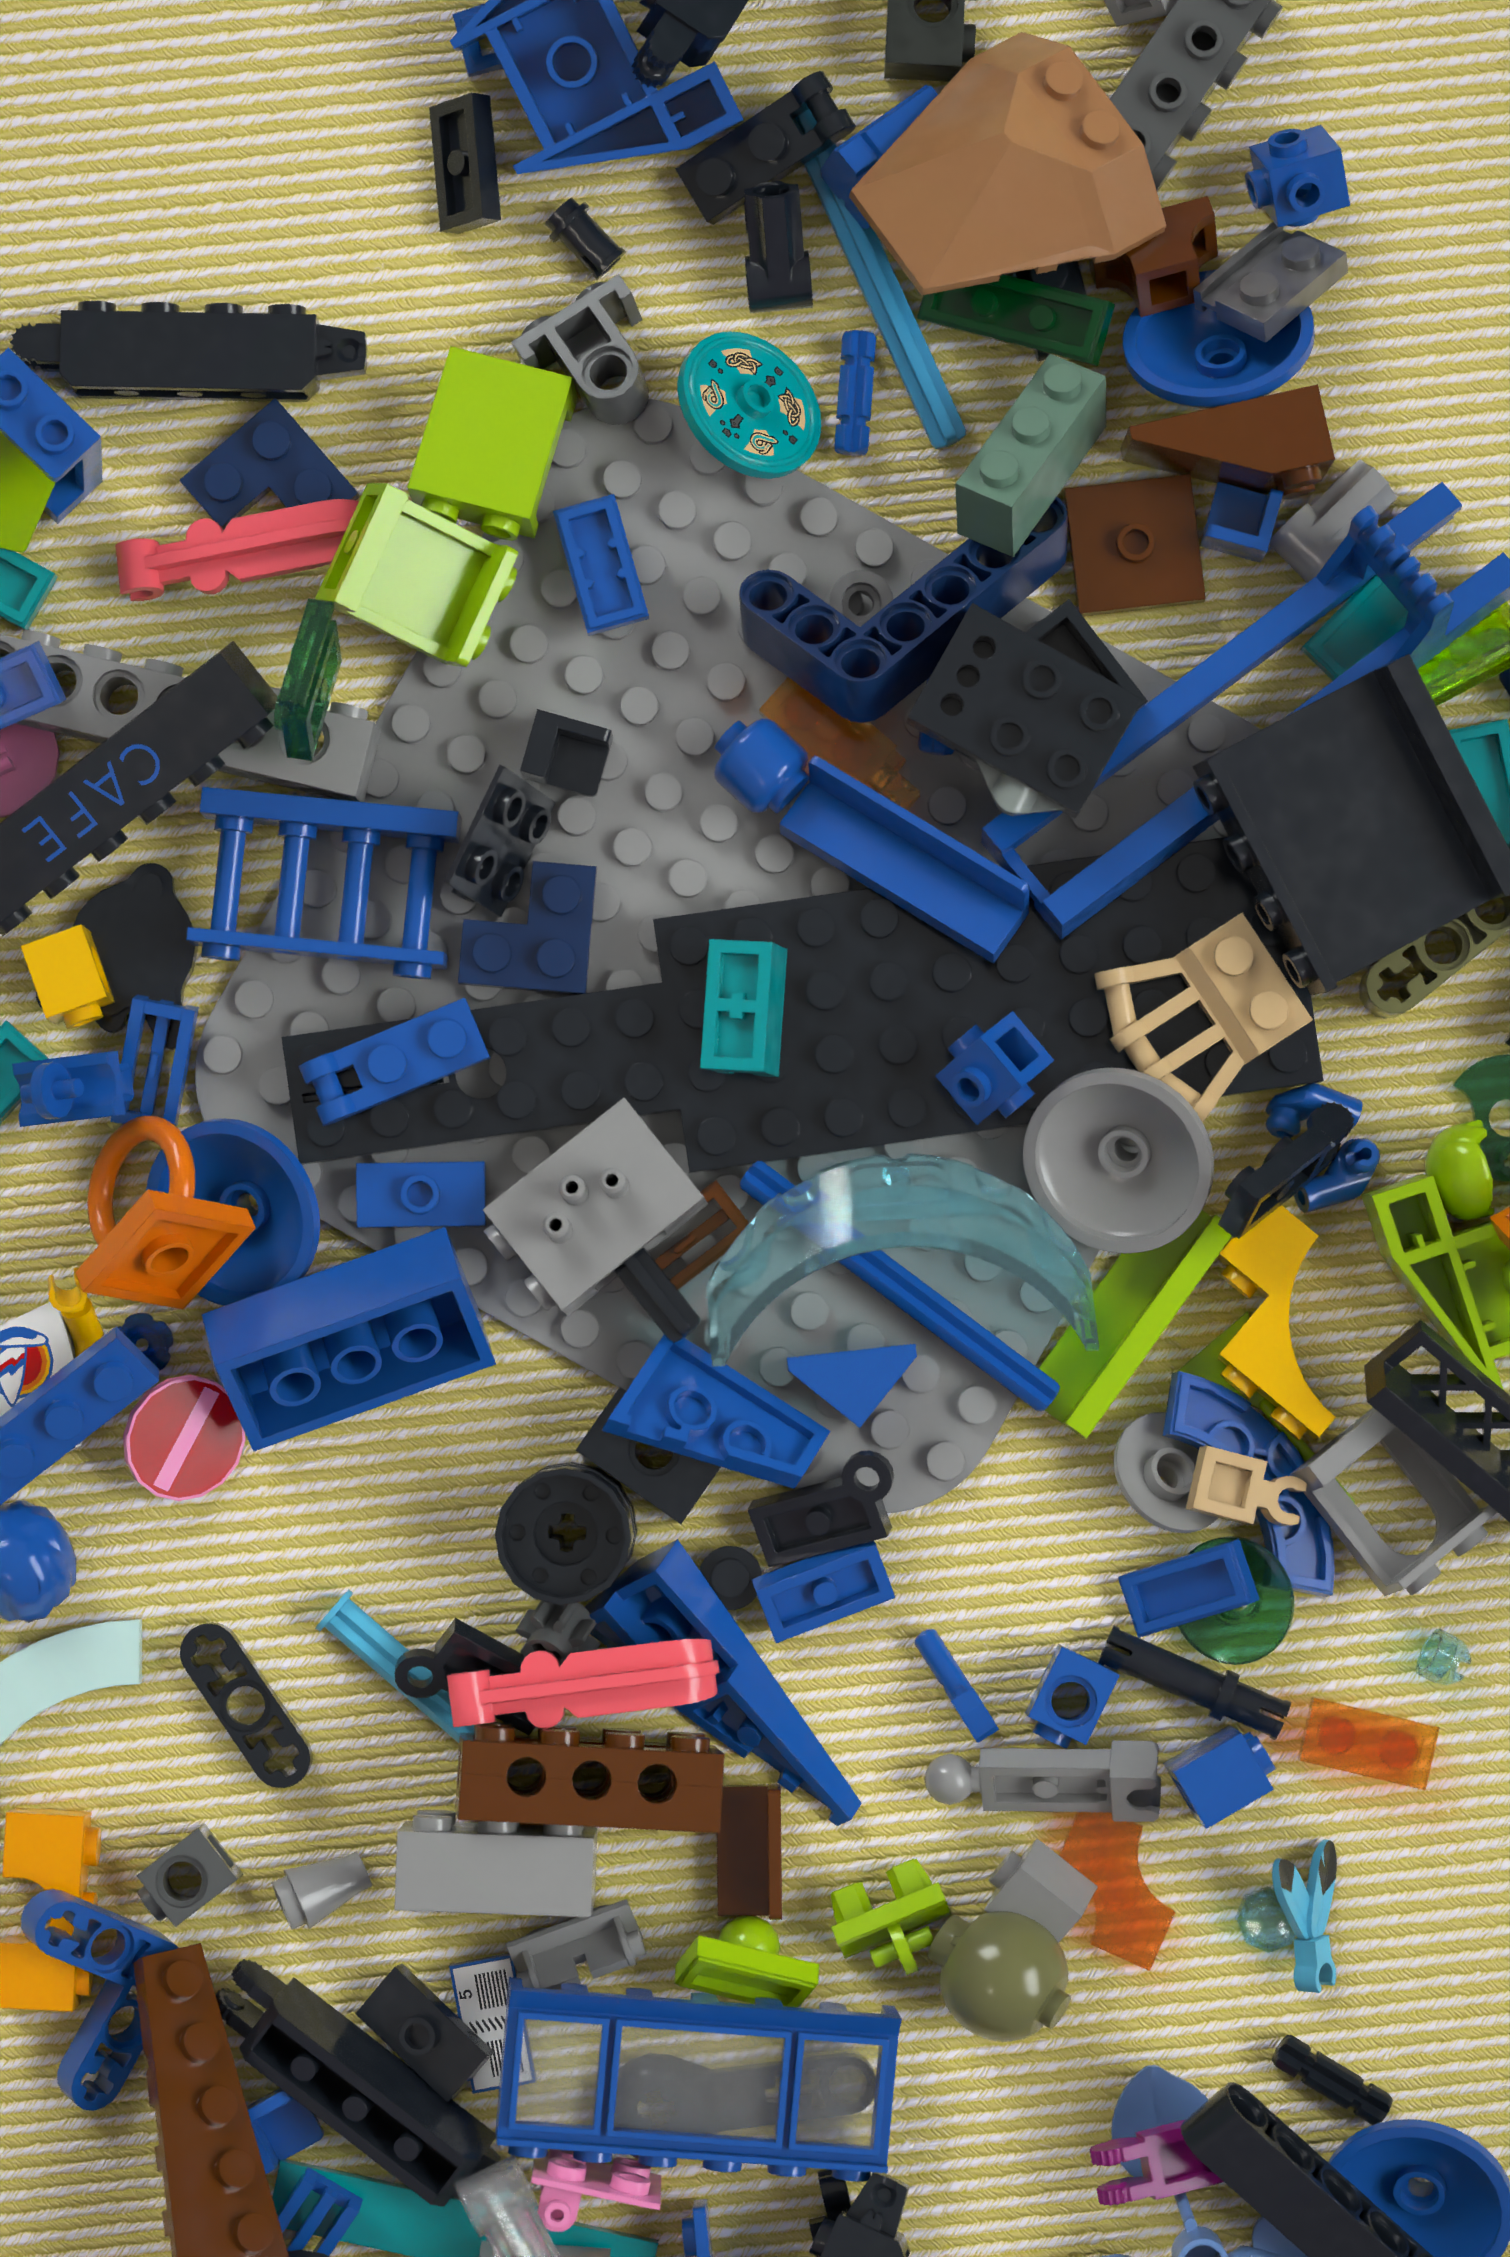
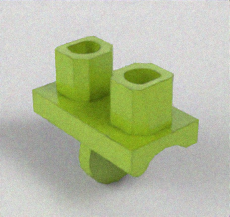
M911 1859L896 1865L886 1872L896 1900L880 1907L872 1908L862 1882L853 1883L830 1894L834 1918L837 1923L831 1926V1929L845 1959L892 1939L888 1943L869 1950L875 1967L878 1968L900 1959L906 1975L919 1971L912 1953L931 1946L934 1940L931 1931L926 1926L907 1935L904 1934L952 1914L939 1882L932 1885L929 1876L917 1859Z

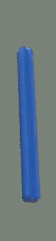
M756 1161L744 1174L740 1181V1187L744 1192L1033 1409L1043 1412L1055 1399L1060 1390V1386L1055 1380L766 1163Z

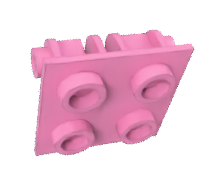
M549 2149L546 2157L534 2158L531 2183L541 2185L538 2217L541 2224L550 2231L562 2232L569 2229L575 2223L582 2194L659 2211L661 2206V2175L650 2173V2166L639 2164L638 2160L616 2157L613 2159L612 2165L590 2163L574 2159L573 2151Z

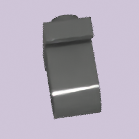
M619 274L606 282H597L588 286L577 296L575 302L553 316H543L534 320L524 329L521 336L511 341L523 365L545 369L557 361L565 375L573 377L576 391L590 412L599 421L609 425H623L635 420L644 412L649 401V388L634 351L615 325L626 317L630 325L634 326L642 321V317L632 292ZM617 376L625 377L624 382L618 387L610 390L601 389L602 384L607 379Z

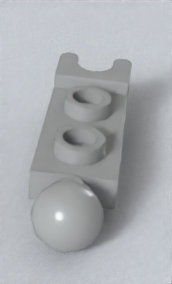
M1113 1740L1111 1750L1082 1748H980L979 1767H973L963 1757L949 1753L939 1756L930 1762L924 1777L929 1795L936 1801L952 1805L959 1803L970 1796L971 1792H981L983 1811L1112 1812L1113 1821L1153 1822L1159 1818L1161 1778L1157 1775L1159 1746L1153 1741Z

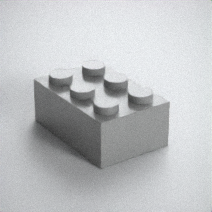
M418 1810L417 1815L413 1816V1821H405L397 1831L394 1910L565 1917L592 1916L595 1906L598 1833V1828L549 1824H543V1826L520 1825V1823L491 1821L455 1822V1811Z

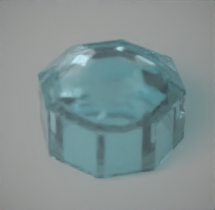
M1266 1886L1244 1895L1235 1916L1243 1940L1247 1944L1267 1953L1291 1945L1295 1934L1282 1911L1274 1889Z

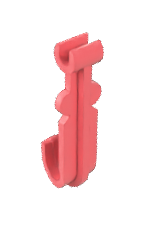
M349 499L324 500L232 518L225 529L209 518H201L189 526L186 532V540L160 545L158 541L146 538L122 541L115 545L120 594L130 593V601H146L162 596L165 585L191 580L193 586L200 592L214 595L226 587L230 573L244 583L329 565L334 558L359 501Z
M683 1639L573 1652L567 1656L561 1666L554 1654L538 1650L524 1658L521 1664V1672L490 1676L489 1670H478L447 1675L453 1727L496 1722L495 1715L526 1712L528 1720L534 1726L547 1729L556 1726L562 1720L565 1708L577 1718L672 1707L703 1701L718 1694L715 1674L720 1672L718 1660H713L711 1640Z

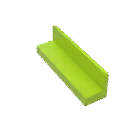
M1202 1210L1193 1224L1172 1242L1150 1251L1120 1254L1039 1367L1041 1371L1055 1380L1060 1386L1059 1393L1044 1411L1080 1437L1087 1438L1232 1237L1218 1225L1221 1219L1216 1214L1210 1216Z

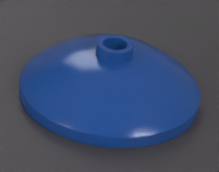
M1215 270L1199 272L1200 283ZM1195 303L1144 317H1140L1136 307L1126 322L1122 341L1127 368L1133 378L1147 391L1183 406L1214 408L1263 397L1285 384L1303 367L1310 356L1314 345L1315 331L1313 315L1309 306L1265 343L1217 320L1216 312L1209 308L1204 312L1195 309Z
M221 1118L206 1120L181 1131L190 1147L194 1160V1198L247 1208L256 1227L197 1295L213 1303L225 1306L303 1278L308 1272L317 1251L320 1236V1213L312 1183L297 1157L270 1132L249 1122L237 1119ZM161 1149L151 1167L146 1190L169 1193V1168L165 1154ZM250 1194H251V1195L254 1197V1199L256 1200L257 1205H258V1210H256V1209L251 1205L250 1199H249V1195H250Z
M1414 2119L1381 2122L1362 2129L1349 2137L1337 2148L1328 2161L1329 2164L1433 2257H1501L1510 2242L1509 2178L1497 2159L1484 2146L1454 2128L1431 2121ZM1415 2178H1424L1429 2180V2182H1420Z

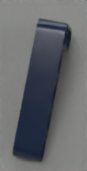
M1058 497L1054 499L1014 557L974 540H966L861 627L789 575L777 570L757 571L747 576L741 583L739 590L744 643L753 652L841 717L851 722L859 723L874 721L885 715L931 676L972 603L1001 619L1063 567L1067 558V510L1065 504Z

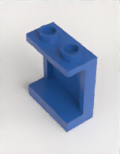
M8 347L0 355V432L51 481L56 482L44 512L58 524L103 482L101 436Z

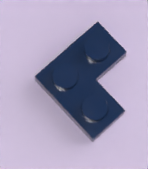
M276 398L180 479L185 489L212 520L217 522L223 529L226 528L232 518L241 517L270 491L286 508L332 499L357 500L360 497L354 487Z
M533 861L527 924L463 919L458 984L575 995L585 994L587 992L597 866Z

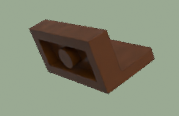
M780 1784L723 1785L720 1833H717L718 1916H769V1920H782Z

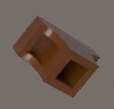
M1208 196L1162 208L1167 225L1165 231L1118 258L1100 263H1093L1092 258H1090L1089 267L1096 289L1114 288L1124 291L1134 300L1140 317L1195 303L1193 289L1200 284L1199 269L1209 260L1218 257L1215 213Z

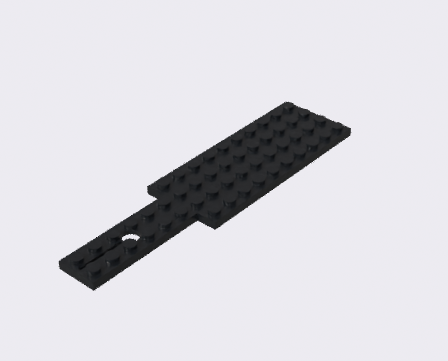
M1226 837L1189 842L1062 940L1034 908V900L1029 896L1028 916L994 964L870 888L653 919L662 983L471 1010L486 1048L497 1053L504 1061L506 1067L504 1085L495 1095L488 1098L478 1099L465 1094L460 1089L456 1080V1073L449 1076V1083H444V1078L346 1119L323 1126L316 1111V1107L321 1105L317 1094L304 1096L305 1094L316 1093L312 1083L305 1084L299 1066L316 1057L334 1052L411 1019L281 1037L298 1160L302 1165L590 1124L622 1098H625L639 1116L681 1111L689 1173L752 1165L756 1161L766 1163L1028 1125L1035 1110L1047 1094L1064 1080L1076 1074L1098 1068H1124L1138 1071L1126 1052L1122 1050L1118 1053L1110 1041V1038L1114 1035L1104 990H1097L1094 974L1115 968L1173 958L1184 949L1190 947L1240 913H1243L1313 1021L1243 1065L1221 1097L1321 1083L1324 1079L1311 995L1306 986L1302 989L1299 988L1287 972L1283 962V954L1288 951L1276 929L1270 931L1261 921L1253 903V897L1258 895L1247 871L1240 873L1231 863L1223 845V839ZM1102 855L1027 865V867L1051 895ZM709 939L773 942L788 949L779 1077H766L738 1072L724 1074L700 1068ZM1180 974L1129 985L1137 1021L1188 988ZM1196 1002L1145 1036L1160 1059H1162L1213 1025L1199 1003ZM1014 1011L1055 1061L1027 1084L1035 1094L1005 1119L997 1109L976 1125L963 1108L953 1100L951 1094L937 1079L936 1075L955 1059L947 1049L976 1024L985 1033ZM1220 1040L1171 1073L1202 1095L1231 1052L1224 1041ZM354 1067L336 1074L342 1089L362 1086ZM362 1088L344 1090L343 1092L347 1095Z

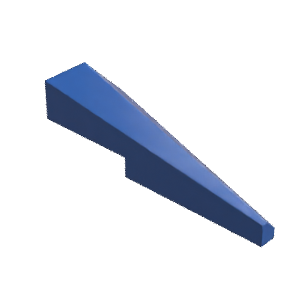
M678 1539L637 1560L609 1588L602 1591L585 1606L590 1613L591 1619L596 1622L590 1635L608 1648L683 1639L711 1640L713 1660H718L720 1672L715 1674L718 1694L703 1701L673 1707L741 1757L745 1758L752 1752L779 1771L780 1776L777 1783L789 1792L793 1793L798 1787H801L831 1810L828 1820L836 1826L853 1818L862 1804Z

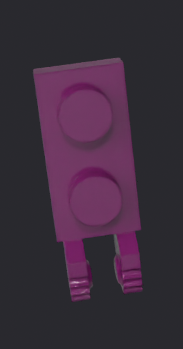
M1186 2119L1135 2132L1136 2137L1117 2138L1095 2144V2146L1089 2149L1091 2162L1097 2166H1114L1121 2162L1140 2158L1143 2176L1125 2177L1108 2181L1096 2188L1100 2205L1104 2204V2206L1125 2204L1126 2202L1148 2197L1159 2200L1223 2183L1224 2181L1203 2164L1185 2143L1181 2134V2125Z

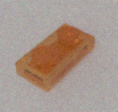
M1311 1697L1298 1760L1426 1790L1440 1727Z

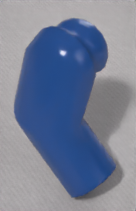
M1318 1083L1306 1084L1277 1094L1271 1099L1265 1109L1269 1115L1266 1120V1127L1269 1133L1277 1138L1282 1139L1285 1136L1292 1138L1300 1132V1122L1307 1120L1315 1109L1320 1108L1322 1104L1326 1105L1327 1102H1335L1336 1104H1342L1345 1108L1348 1107V1111L1352 1112V1117L1355 1118L1353 1121L1355 1126L1361 1116L1363 1104L1360 1099Z
M1366 1138L1350 1139L1340 1147L1341 1150L1337 1152L1338 1154L1330 1163L1324 1175L1314 1177L1310 1183L1294 1195L1299 1209L1303 1213H1308L1353 1200L1360 1196L1379 1164L1380 1153L1376 1144Z

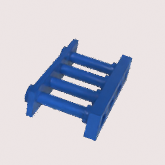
M202 787L200 813L205 819L215 820L214 830L220 831L211 928L188 927L186 940L193 946H202L201 957L240 961V951L244 950L394 965L393 976L412 979H431L432 969L447 970L448 957L445 952L427 949L437 853L444 852L445 842L460 843L462 818L459 811ZM253 824L279 826L278 836L284 838L274 935L236 932L246 834H253ZM317 830L343 832L342 842L348 844L338 942L300 938L310 840H316ZM381 836L405 838V848L412 850L402 948L364 944L373 847L380 846Z

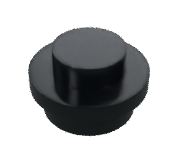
M724 1546L715 1549L703 1560L699 1570L727 1610L741 1609L749 1605L757 1597L751 1579L761 1576L762 1571L758 1561L750 1552L737 1546Z

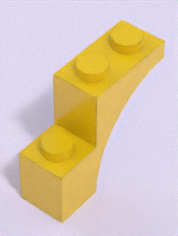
M1281 1205L1240 1239L1233 1237L1218 1256V1260L1226 1266L1220 1275L1228 1284L1248 1299L1257 1292L1265 1300L1221 1351L1217 1359L1226 1365V1368L1220 1375L1238 1392L1250 1399L1257 1391L1276 1407L1270 1414V1417L1287 1433L1297 1440H1300L1307 1433L1316 1441L1336 1417L1314 1395L1300 1371L1291 1343L1289 1308L1294 1281L1300 1265L1319 1236Z

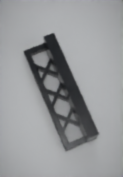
M1420 1320L1364 1365L1367 1403L1510 1522V1450H1500L1491 1442V1429H1510V1395L1426 1323ZM1422 1346L1439 1360V1374H1410L1399 1363ZM1447 1368L1454 1374H1447ZM1432 1391H1438V1397ZM1446 1391H1475L1484 1399L1483 1412H1455L1446 1404ZM1492 1406H1493L1498 1412H1492ZM1476 1429H1482V1434Z

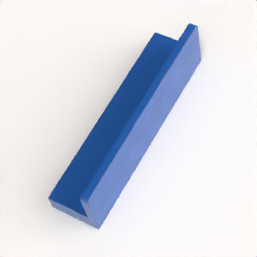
M814 755L808 763L809 783L779 823L780 834L994 964L1029 914V885Z

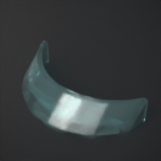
M908 1153L906 1156L898 1159L888 1158L883 1154L857 1158L822 1169L818 1175L798 1184L786 1193L781 1194L780 1192L756 1212V1217L737 1236L722 1260H718L706 1285L707 1337L712 1367L725 1366L734 1347L754 1319L774 1299L799 1280L829 1264L851 1256L871 1251L903 1247H923L959 1252L985 1260L1013 1273L1039 1291L1061 1312L1078 1334L1085 1351H1099L1091 1273L1079 1250L1061 1226L1035 1199L1012 1183L1010 1185L991 1174L976 1169L972 1164L935 1155Z

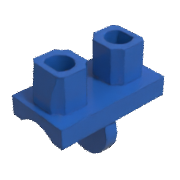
M118 1051L12 1063L13 1074L20 1088L21 1108L18 1115L20 1127L126 1115L124 1102L132 1101L134 1098L131 1067L128 1063L119 1064Z

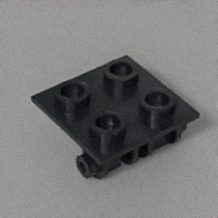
M499 765L444 880L445 883L453 887L451 893L469 902H477L492 913L502 917L508 902L517 896L522 887L524 879L523 870L535 845L544 839L549 830L551 812L556 802L506 767Z

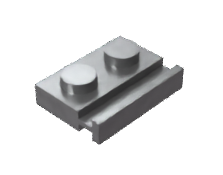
M1272 222L1193 289L1195 309L1204 312L1209 308L1216 312L1217 320L1266 343L1348 273L1346 252L1299 230L1290 234L1284 231L1283 227L1278 228Z

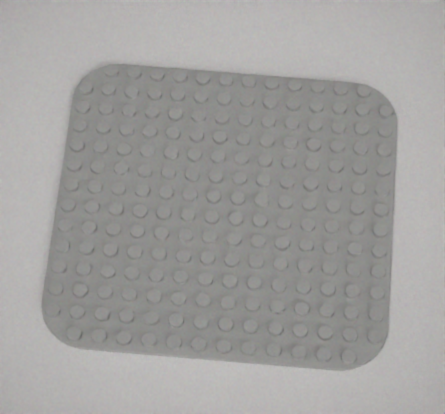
M649 399L644 412L635 420L623 425H609L599 421L590 412L588 407L574 413L571 422L564 420L536 514L539 526L535 538L518 534L517 539L511 541L493 537L485 532L482 535V538L494 544L507 545L518 551V556L513 565L517 569L516 580L507 597L503 601L497 602L487 623L491 627V633L485 649L477 659H471L467 667L446 665L416 651L376 722L377 727L381 730V736L364 802L459 811L462 818L460 843L445 842L444 852L437 853L427 949L445 952L448 957L447 970L432 969L431 979H412L393 976L394 965L246 951L213 1008L199 1041L195 1066V1084L199 1109L203 1120L237 1119L259 1126L283 1142L298 1159L281 1037L416 1018L464 997L467 999L470 1009L474 1010L575 995L458 984L463 919L527 924L533 861L597 866L586 993L662 983L653 919L867 889V886L780 834L779 823L805 789L809 780L799 794L778 813H774L770 808L761 813L750 812L717 782L714 771L721 754L714 747L721 736L739 720L747 727L759 719L775 721L806 750L808 761L804 771L808 774V763L816 755L1000 866L981 843L982 827L1002 812L996 807L978 764L956 751L952 755L946 756L931 755L920 751L918 748L920 731L906 724L907 717L924 689L926 681L882 717L865 723L851 722L841 717L753 652L744 643L742 636L739 590L741 583L747 576L757 571L767 569L781 571L829 604L831 590L839 578L851 571L868 570L880 575L888 583L894 600L949 554L798 470L783 477L763 479L744 475L727 467L713 457L696 439L683 416L680 406ZM614 494L649 619L588 636L553 511ZM864 594L853 596L848 603L851 612L858 616H865L873 609L872 600ZM1025 598L1001 619L1021 631L1027 632L1049 615L1051 611ZM1101 640L1148 702L1176 682ZM1210 701L1092 790L1076 818L1063 812L1014 850L1026 866L1104 855L1193 787V782L1199 778L1192 766L1261 729ZM537 709L612 730L613 741L599 790L595 797H588L523 779L556 803L551 812L549 830L544 839L535 845L523 870L524 879L522 887L517 896L508 902L502 917L492 913L477 902H469L451 893L453 887L445 883L444 880L499 765L506 767L522 778L520 768ZM1218 820L1191 842L1228 837L1221 821ZM317 830L316 840H310L300 938L338 942L348 844L342 842L343 832ZM381 836L380 846L373 847L364 944L402 948L412 851L405 848V838ZM278 896L256 934L274 935ZM487 1049L491 1059L456 1073V1080L460 1089L470 1097L478 1099L491 1097L505 1083L506 1067L504 1061L492 1050ZM449 1076L444 1078V1083H449ZM360 1086V1087H353V1088H346V1089H343V1091H344V1090H350V1089L362 1088V1086ZM316 1093L305 1094L304 1096L316 1095ZM681 1111L640 1116L699 1192L717 1180L755 1230L751 1236L679 1290L699 1315L701 1321L697 1328L685 1338L831 1431L796 1487L802 1488L840 1478L848 1459L859 1451L868 1450L883 1455L893 1467L894 1480L892 1487L882 1499L887 1513L902 1512L926 1505L957 1487L981 1462L1018 1397L744 1192L740 1187V1181L751 1165L689 1173ZM590 1124L305 1164L302 1166L314 1188L320 1219L378 1251L442 1227L357 1228L356 1163L485 1161L486 1206H488ZM1028 1125L766 1162L768 1166L1033 1365H1036L1100 1251L1078 1242L1060 1230L1045 1215L1036 1202L1029 1188L1023 1164L1024 1138ZM1120 1139L1121 1146L1126 1151L1131 1153L1139 1152L1137 1144L1132 1139ZM713 1199L705 1208L649 1251V1254L655 1260L722 1208ZM487 1215L486 1226L446 1227L479 1309L627 1391L664 1334L619 1277L615 1278L569 1316L557 1304L546 1311L523 1282L533 1274L518 1254L507 1261L484 1233V1230L493 1224ZM728 1220L664 1269V1273L671 1279L734 1231L736 1226L731 1220ZM916 1344L917 1357L860 1428L788 1372L786 1358ZM862 1467L857 1470V1478L863 1485L874 1486L879 1483V1476L872 1468Z

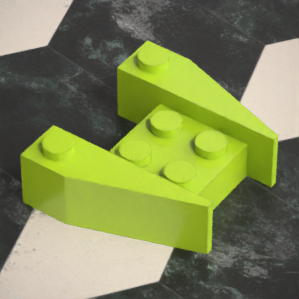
M1420 1174L1361 1194L1381 1256L1442 1338L1503 1389L1494 1359L1510 1354V1250L1499 1239L1491 1220L1452 1233L1433 1175Z

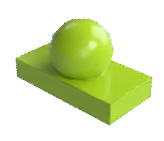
M741 1915L729 1921L721 1929L718 1940L700 1935L696 1937L676 1963L674 1984L755 2004V1998L758 1997L775 1998L781 2000L783 2007L799 2008L818 1985L819 1964L779 1955L781 1948L778 1934L769 1922L757 1916Z

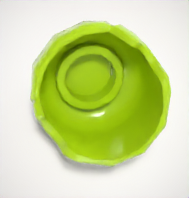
M1481 1120L1456 1124L1444 1129L1433 1139L1425 1158V1175L1434 1176L1444 1209L1458 1219L1484 1218L1495 1213V1209L1490 1208L1493 1200V1178L1486 1157L1481 1150V1141L1487 1137V1130L1483 1128Z

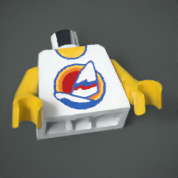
M79 1267L74 1268L75 1288L71 1290L60 1289L55 1284V1278L51 1274L48 1277L50 1302L0 1325V1417L104 1336L90 1299L87 1298V1293L82 1291L75 1272ZM79 1443L77 1446H75V1447H74L72 1450H70L69 1452H71V1451H73V1450L79 1448L80 1446H82V1443Z

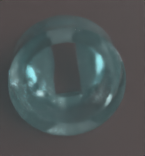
M1438 1628L1431 1633L1420 1651L1416 1664V1673L1441 1685L1457 1683L1465 1676L1456 1672V1669L1460 1662L1471 1664L1470 1652L1461 1639Z

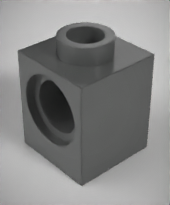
M204 1823L137 1875V1878L144 1885L137 1893L149 1912L159 1922L168 1917L172 1924L177 1927L239 1879L243 1873ZM188 1862L199 1870L202 1884L197 1894L184 1896L173 1890L169 1883V1871L174 1863Z

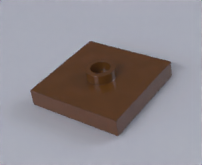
M1191 474L1064 489L1077 609L1082 616L1205 602L1206 596Z

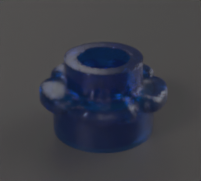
M136 1313L128 1316L125 1319V1324L118 1328L135 1346L139 1339H146L148 1341V1348L141 1352L161 1371L171 1359L169 1347L174 1343L171 1329L165 1322H157L153 1320L152 1315L147 1313Z

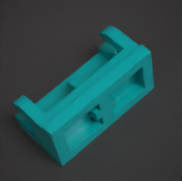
M709 939L701 1069L724 1074L738 1072L766 1077H779L788 949L773 942Z

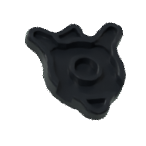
M146 863L137 867L127 880L100 891L88 900L79 911L73 925L75 927L82 924L90 930L115 1003L101 1007L103 1017L96 1020V1023L109 1033H117L124 1028L130 1015L132 998L136 994L148 996L151 1000L160 1001L163 999L172 1001L175 1005L184 1006V989L195 967L198 946H193L186 940L188 927L193 928L189 915L175 894L174 878L162 865ZM36 994V1000L39 1006L42 1008L38 995ZM146 1014L145 1020L154 1034L157 1016ZM171 1019L166 1048L171 1050L176 1048L180 1026L179 1020Z

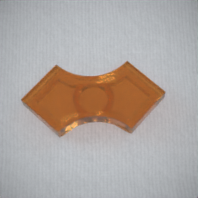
M1077 1812L1058 1855L1098 1886L1092 1897L1095 1908V1924L1090 1944L1150 1971L1176 1912L1150 1892L1142 1877L1138 1862V1848L1143 1826L1136 1822L1113 1821L1112 1812Z

